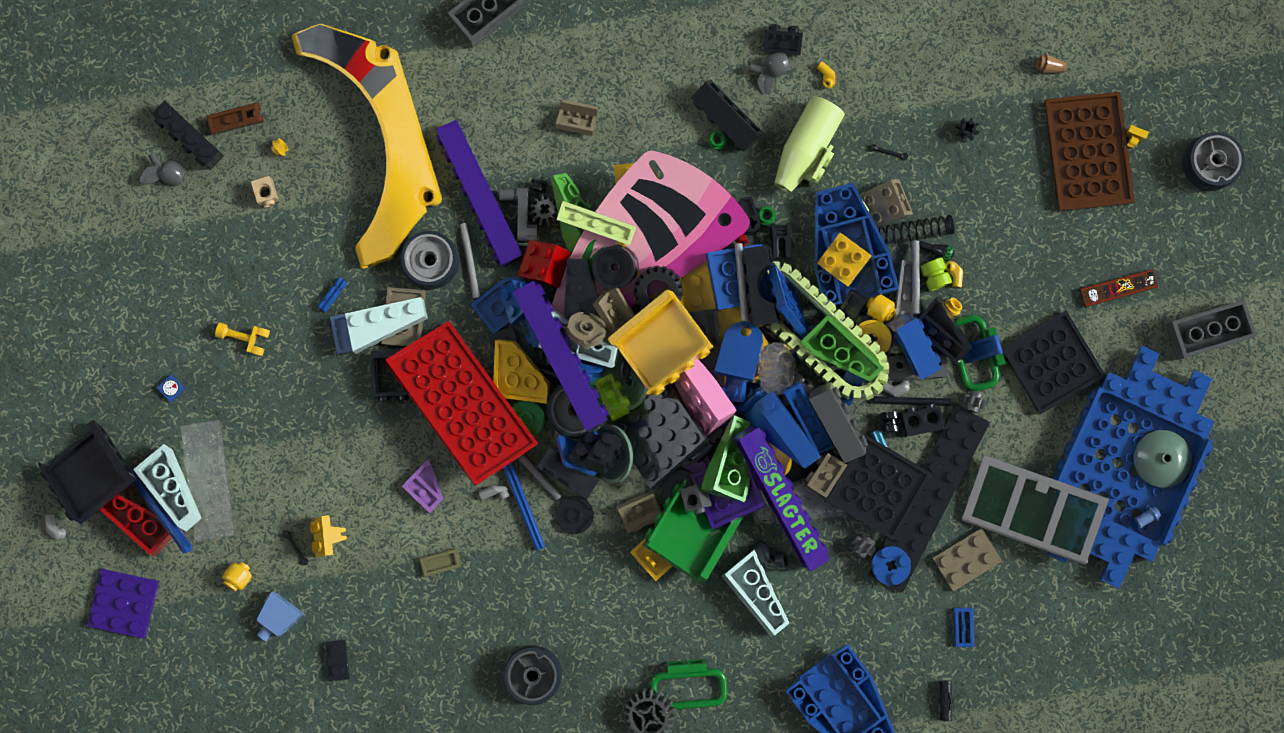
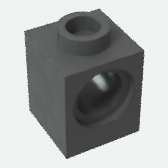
M696 484L680 490L686 512L694 511V514L706 512L705 508L712 506L709 493L701 490L702 484Z

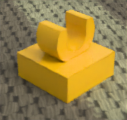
M1130 125L1126 129V137L1129 138L1127 146L1134 148L1138 142L1141 143L1147 138L1149 132Z

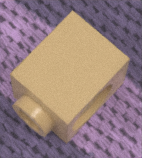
M270 176L251 181L257 203L260 206H264V208L275 205V202L279 201L273 179ZM269 189L270 194L267 197H262L263 190Z

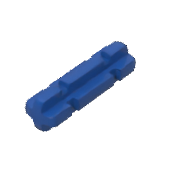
M340 277L337 278L334 282L335 285H332L325 294L324 300H321L318 304V308L324 312L330 308L329 305L333 304L339 296L340 290L344 289L347 285V282Z

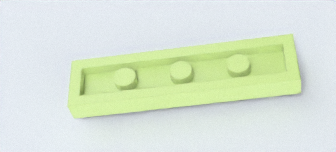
M565 201L562 202L556 219L627 245L631 244L636 230V226Z

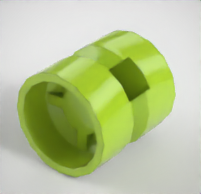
M943 258L920 266L923 277H928L926 285L929 292L953 283L950 275L944 272L947 267Z

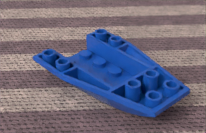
M853 183L816 192L815 274L820 294L823 293L828 300L825 306L830 301L836 306H841L851 289L868 299L899 290L890 251ZM839 233L845 235L871 255V258L849 287L817 264Z
M848 644L826 655L798 676L785 690L807 722L820 733H895L871 674Z

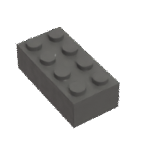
M463 0L450 10L448 15L452 23L474 48L530 4L532 0Z
M1245 300L1165 324L1177 360L1257 336Z

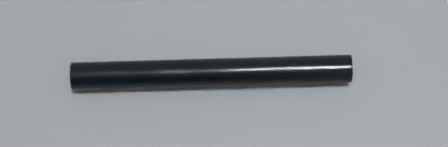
M874 396V404H934L935 406H951V398Z

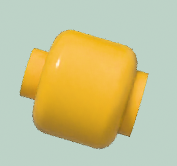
M877 295L875 298L871 297L866 304L868 307L867 314L881 323L889 322L896 312L894 302L883 295Z
M243 562L239 564L231 563L222 575L223 584L234 592L236 590H243L252 577L248 571L250 567Z

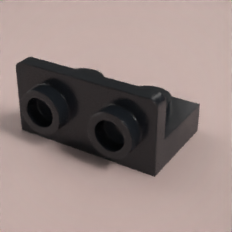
M778 24L765 26L763 52L801 55L803 31L798 26H788V28H780L781 25Z

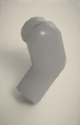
M902 380L901 383L895 386L887 383L886 385L883 384L882 391L891 396L898 397L909 391L910 384L906 380Z
M492 485L479 491L482 500L496 494L499 495L501 500L509 497L508 489L505 486Z
M55 514L45 515L46 532L54 540L64 539L66 531L56 526Z

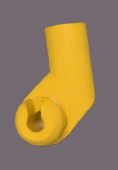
M822 61L816 69L823 74V86L830 89L835 85V72Z

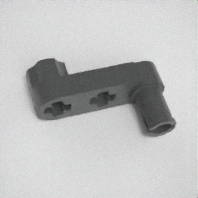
M500 189V201H517L518 241H537V225L528 224L529 189Z

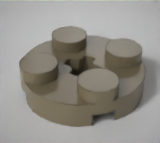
M584 312L575 313L569 319L566 334L583 349L599 345L604 340L606 334L605 322L593 313H590V315H583Z

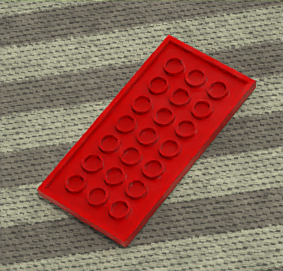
M449 321L385 360L388 368L474 487L538 445V442Z

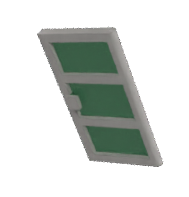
M984 455L964 515L962 516V521L1086 565L1109 498Z

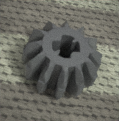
M540 195L541 201L534 198L533 200L536 205L530 204L529 207L533 211L529 212V215L535 216L533 222L539 221L540 227L543 226L544 222H546L547 227H550V220L555 224L557 223L555 218L558 216L557 206H555L556 201L555 199L551 201V195L547 196V200H544V196ZM543 207H545V209H546L547 207L549 208V209H548V211H549L548 214H545V212H544V214H542V208H543Z

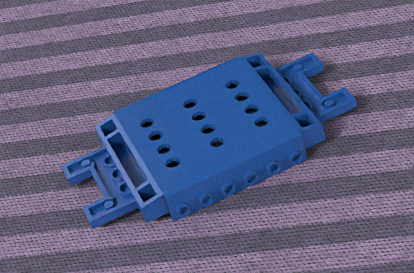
M1140 346L1126 379L1108 372L1105 373L1106 376L1102 379L1099 387L1091 390L1087 398L1088 402L1080 413V420L1072 431L1070 442L1066 444L1065 453L1056 466L1057 471L1054 477H1052L1054 480L1077 488L1081 484H1087L1090 488L1089 492L1094 494L1104 492L1107 498H1109L1090 554L1107 562L1100 581L1118 589L1134 555L1148 562H1153L1159 546H1166L1167 543L1169 544L1172 541L1174 527L1178 526L1182 518L1180 515L1181 511L1188 505L1189 493L1195 489L1197 475L1203 471L1205 463H1203L1204 459L1211 453L1213 448L1211 445L1213 440L1207 438L1215 421L1197 413L1212 378L1194 370L1185 387L1152 371L1159 353L1144 346ZM1112 415L1120 417L1121 422L1119 425L1114 426L1111 424L1110 418ZM1130 423H1135L1138 426L1137 433H1129L1128 425ZM1148 431H1172L1181 436L1188 444L1192 454V465L1186 478L1179 484L1167 488L1154 487L1142 480L1139 475L1133 477L1130 474V468L1134 466L1133 455L1135 447ZM1102 449L1105 452L1103 460L1095 458L1096 450ZM1168 455L1164 456V460L1166 462L1169 461ZM1116 457L1123 461V465L1119 469L1112 465V460ZM1049 486L1047 493L1050 495L1043 512L1052 516L1061 490ZM1068 493L1059 519L1061 524L1051 545L1070 552L1073 547L1083 550L1098 503ZM1117 500H1121L1125 504V508L1121 512L1114 508V503ZM1149 507H1156L1161 514L1159 520H1154L1140 528L1132 517V511L1137 508L1143 514L1149 510ZM1047 553L1048 556L1062 563H1066L1068 560L1056 554Z

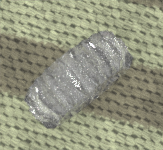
M768 344L764 346L760 352L761 356L758 357V380L761 381L760 385L767 393L772 391L776 395L784 394L783 389L793 385L794 374L796 373L795 357H793V351H790V347L786 344Z

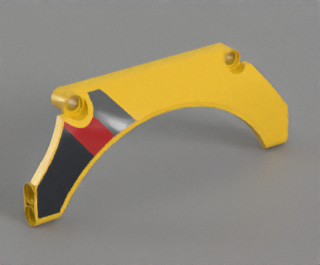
M324 24L311 26L291 36L296 54L325 62L350 78L370 102L378 118L385 142L386 177L381 201L369 228L355 247L360 267L364 269L368 268V265L375 266L393 259L408 233L427 212L426 206H438L442 201V195L398 52L386 45L377 47L376 43L370 39ZM389 51V56L385 59V54ZM432 193L433 199L429 202L428 196Z

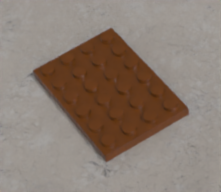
M1120 92L1045 99L1044 107L1058 212L1135 203Z

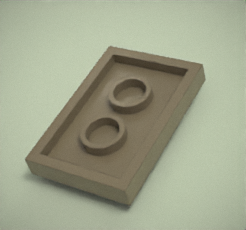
M387 287L386 305L419 297L425 303L426 290ZM423 321L390 338L382 340V345L407 347L422 337Z
M982 528L932 558L952 591L957 590L1002 562Z

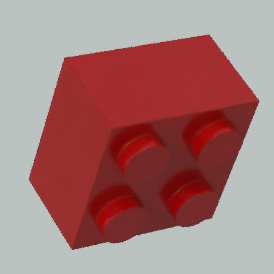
M529 240L517 276L529 282L534 281L541 285L559 288L567 266V258L570 257L571 252L555 244Z

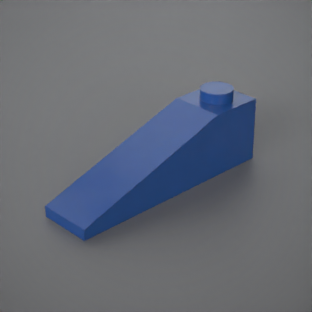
M769 392L757 401L745 415L750 425L762 428L766 434V441L803 468H807L821 457L774 392Z

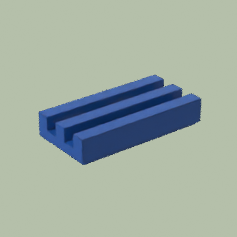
M953 608L954 647H974L973 608ZM958 612H961L962 643H959ZM965 612L969 613V643H966Z

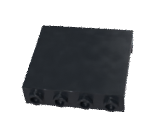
M94 420L87 424L91 431L48 466L41 462L38 463L42 470L40 472L41 476L49 482L48 487L57 495L58 498L56 500L59 505L65 508L66 511L64 513L70 521L75 520L79 524L85 522L137 480L105 429Z

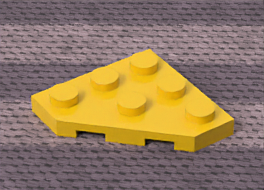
M495 340L493 382L503 396L507 399L547 404L550 397V382L516 341Z

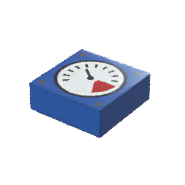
M170 375L157 387L170 402L186 389L173 375Z

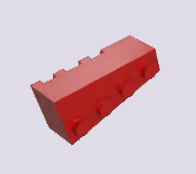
M119 494L100 509L102 513L151 556H156L172 539L153 512Z

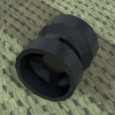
M900 412L880 413L883 420L881 432H900V425L898 424Z

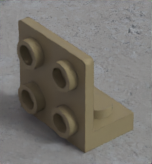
M889 180L859 194L869 209L868 212L877 228L898 218L913 215L900 180Z

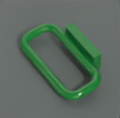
M967 315L955 319L959 326L975 322L979 327L982 339L997 335L996 328L987 329L984 320L980 316ZM1003 353L988 357L992 378L979 384H972L970 382L964 359L958 363L957 366L964 387L969 391L975 392L994 387L1000 378L998 367L1006 364Z
M706 659L667 662V672L656 673L649 683V691L651 688H654V693H657V683L660 680L716 676L719 679V697L715 699L673 702L670 707H675L676 710L719 706L724 703L728 693L725 674L719 669H707ZM657 704V709L662 710V708Z

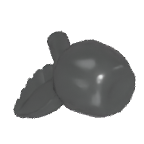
M779 52L768 55L765 59V65L750 64L749 71L760 73L757 78V85L762 94L770 91L774 78L784 75L790 69V62L785 53Z
M155 152L148 155L154 166L147 167L143 171L139 179L140 183L152 184L160 179L163 183L172 186L181 184L186 175V170L178 162L168 160L163 164Z

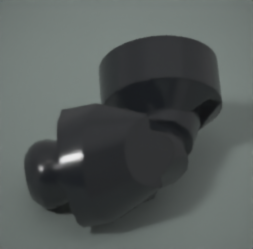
M758 541L753 546L752 551L755 550L760 562L766 566H771V568H776L779 572L788 570V559L784 551L776 552L774 557H772L764 541Z

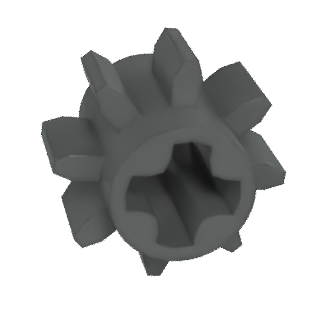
M969 391L968 395H963L961 404H965L964 410L978 413L979 409L983 410L985 408L986 400L982 399L983 394Z
M863 535L861 538L857 536L852 542L855 546L853 551L862 558H865L867 555L871 557L876 551L873 547L875 542L866 535Z

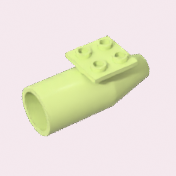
M812 96L784 145L774 182L776 187L791 193L803 179L809 181V186L811 187L814 182L818 184L825 171L822 167L827 168L834 155L831 152L834 146L830 145L829 148L827 146L845 115L838 106L821 97Z

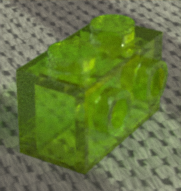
M609 374L594 381L612 421L630 413L628 409L631 406L626 395L622 397L620 390L623 388L618 378L614 380L612 374Z

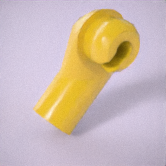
M954 261L946 262V271L953 277L952 287L961 288L963 279L962 268Z

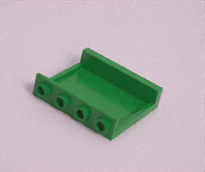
M685 478L682 482H677L671 491L674 493L671 498L668 497L663 503L662 507H664L662 513L659 512L654 518L653 522L655 525L653 528H649L643 538L646 540L643 546L697 583L702 584L710 576L743 517L713 530L705 512L700 514H694V511L686 512L680 491L689 487L686 485L688 479Z

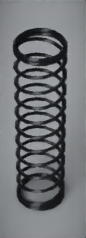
M949 214V215L946 216V220H945V218H944L943 216H940L939 219H938V221H937V219H936L935 217H932L931 223H930L929 219H927V218L924 219V222H923V223H922L921 220L918 219L917 222H916V225H915V223H914L913 221H910V222H909V225H907L905 222H903V223L901 224V228H900L899 224H897V223L894 224V228H892V226L888 224L887 227H886V230H885V228L881 225V226L879 227V233H880V230H881V227H882L883 230H884L885 236H886V243H887V245H889V241H888V226H890V228H891V230H892L893 238H894V243H895V244H896V237H895V226H896V225L898 226V228H899V230H900L902 243L904 242V238H903V234H902L903 224L906 225V228H907V231H908V237H909V241H910V242H911V234H910V224H911V222H912L913 225H914V228H915V231H916V239H917V240H919L918 231H917L918 221H919V222L921 223V225H922L924 239H926V232H925V221H926V220L928 221V223H929V225H930V228H931V237H932V238L934 237V233H933V229H932L933 219H935V221H936V223H937V226H938V234H939L940 237H941V230H940V218H941V217H942V219L944 220L945 228H946V234H947V235H949V234H950V235L954 234V232H955V226H954L953 217H952L951 214Z

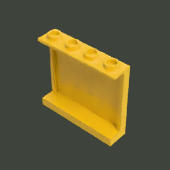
M665 290L607 338L611 345L617 346L648 390L646 394L655 396L665 390L664 387L669 382L674 383L680 378L679 374L684 370L688 371L693 368L695 361L709 355V350L713 348V345L680 300L670 290Z

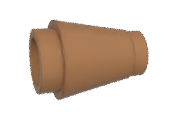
M1045 54L1044 56H1039L1036 68L1041 73H1064L1066 62Z

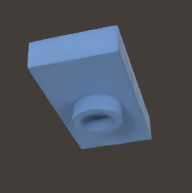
M345 314L331 316L330 320L337 354L353 352Z

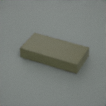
M457 548L419 558L424 577L462 567Z

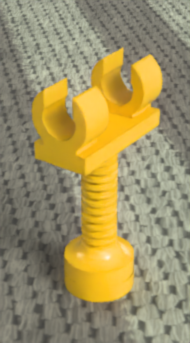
M219 322L215 337L224 339L225 336L249 342L247 352L263 356L265 349L256 347L254 344L257 335L268 338L270 331L254 326L252 334L249 335L229 330L227 324Z

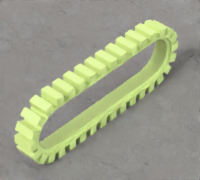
M773 262L798 291L825 316L829 315L876 359L884 369L869 384L860 387L851 386L823 360L810 353L800 343L801 340L782 322L778 325H772L770 327L771 332L775 336L779 335L780 340L784 344L791 340L788 343L791 351L795 352L800 348L796 352L797 356L802 361L808 356L805 362L811 369L817 364L814 372L819 377L825 372L823 381L829 383L834 380V387H837L839 391L843 388L842 397L849 400L851 395L854 394V401H861L862 394H864L866 400L874 398L872 390L879 394L883 390V385L881 384L886 385L888 381V374L886 373H889V363L884 351L878 353L880 346L875 341L868 346L871 343V338L866 333L860 338L863 333L859 326L856 325L851 330L854 326L853 321L849 317L845 319V314L840 309L836 311L834 303L830 301L825 306L828 302L827 297L823 293L819 295V291L814 285L810 287V281L805 277L802 279L801 273L797 269L792 272L790 265L784 263L781 268L780 262Z

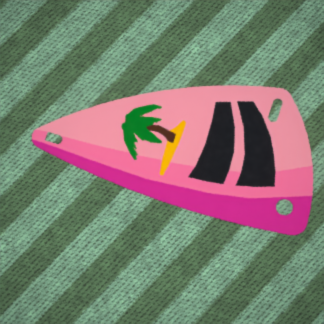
M647 151L621 177L596 210V213L636 226L631 244L627 245L584 229L570 258H587L592 268L594 257L600 250L608 246L623 245L634 251L639 261L638 274L631 283L619 288L629 307L636 304V298L634 297L635 283L640 274L647 268L657 265L659 267L666 266L668 269L674 270V273L678 274L681 278L706 261L705 254L707 252L724 249L746 232L750 221L737 201L719 183L703 171L670 155L656 151ZM651 160L656 161L663 172L664 177L662 179H658L650 168L649 162ZM728 213L731 216V223L728 226H721L718 223L720 214ZM617 264L613 265L614 269H618ZM566 269L552 303V307L563 314L565 312ZM594 276L596 288L600 296L603 291L610 288L602 286ZM654 280L648 285L647 293L651 296L667 287L668 284L661 280Z

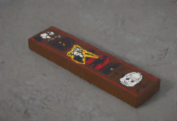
M1151 269L1079 289L1084 308L1155 289L1158 288L1154 271Z

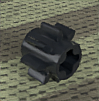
M962 118L961 124H957L955 127L959 129L956 136L960 135L963 142L966 138L973 141V135L979 134V131L976 130L979 123L975 124L973 118L969 121ZM964 128H970L971 131H965Z

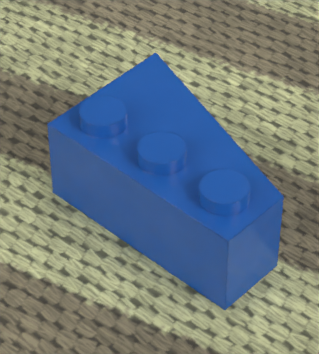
M904 313L885 324L888 329L893 330L896 336L894 341L897 345L900 344L904 353L903 357L916 378L922 380L941 369L939 365L941 360L938 354L933 352L931 348L932 341L927 335L925 336L922 330L924 325L919 318L917 319Z

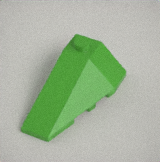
M567 173L551 177L558 214L563 201L590 210V204L588 202L585 203L579 196L580 191ZM560 221L562 237L572 254L584 229Z
M829 315L800 342L815 357L869 382L884 369L876 359Z
M735 415L731 417L706 470L701 490L718 497L745 502L750 485L748 465L732 437L750 427L749 421Z

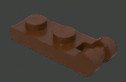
M252 103L207 115L211 134L215 135L263 123L264 119L259 111L261 110L260 103ZM252 112L253 117L248 118L247 113Z

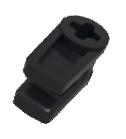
M752 197L741 198L738 204L747 214L749 221L752 224H756L754 229H751L749 226L744 233L754 235L759 230L760 220Z
M771 223L773 259L779 258L780 239L783 240L784 248L782 250H784V258L790 259L791 224L775 225V223Z

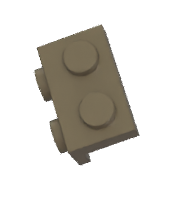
M562 99L555 128L593 136L598 107Z
M619 288L603 291L593 303L611 335L635 316Z
M828 452L826 455H821L816 462L819 465L816 471L811 470L806 478V481H808L807 486L826 498L847 464Z
M652 491L617 506L628 533L636 532L645 525L654 524V518L659 512L661 513Z

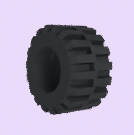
M657 265L647 268L640 274L634 286L636 304H639L642 310L653 301L647 293V287L654 280H661L667 283L670 291H673L681 301L683 284L679 279V275L666 266L659 267Z

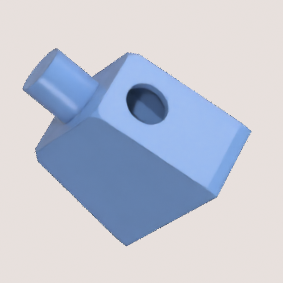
M271 592L257 618V621L263 625L257 635L265 641L269 639L272 633L278 637L282 636L304 613L278 593Z

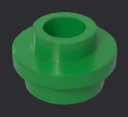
M713 131L708 137L709 146L715 150L724 148L727 143V137L721 131ZM716 137L721 139V142L718 144L714 142Z
M762 207L757 212L760 224L767 226L775 221L776 213L771 207ZM768 213L770 218L764 219L763 214Z

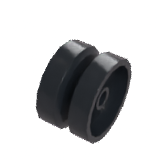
M608 246L600 250L594 257L592 264L593 274L602 286L610 289L621 288L636 278L639 270V261L635 252L627 246ZM617 264L618 269H614L613 265Z

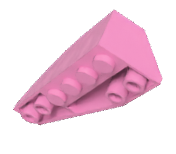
M697 360L694 362L695 366L688 371L684 370L679 374L680 378L674 382V385L684 404L705 435L708 436L727 422L737 410L715 378Z

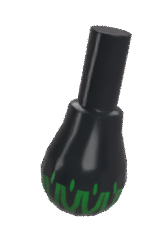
M923 241L919 242L920 249L930 251L938 258H943L944 261H950L955 255L954 248L950 245H933Z

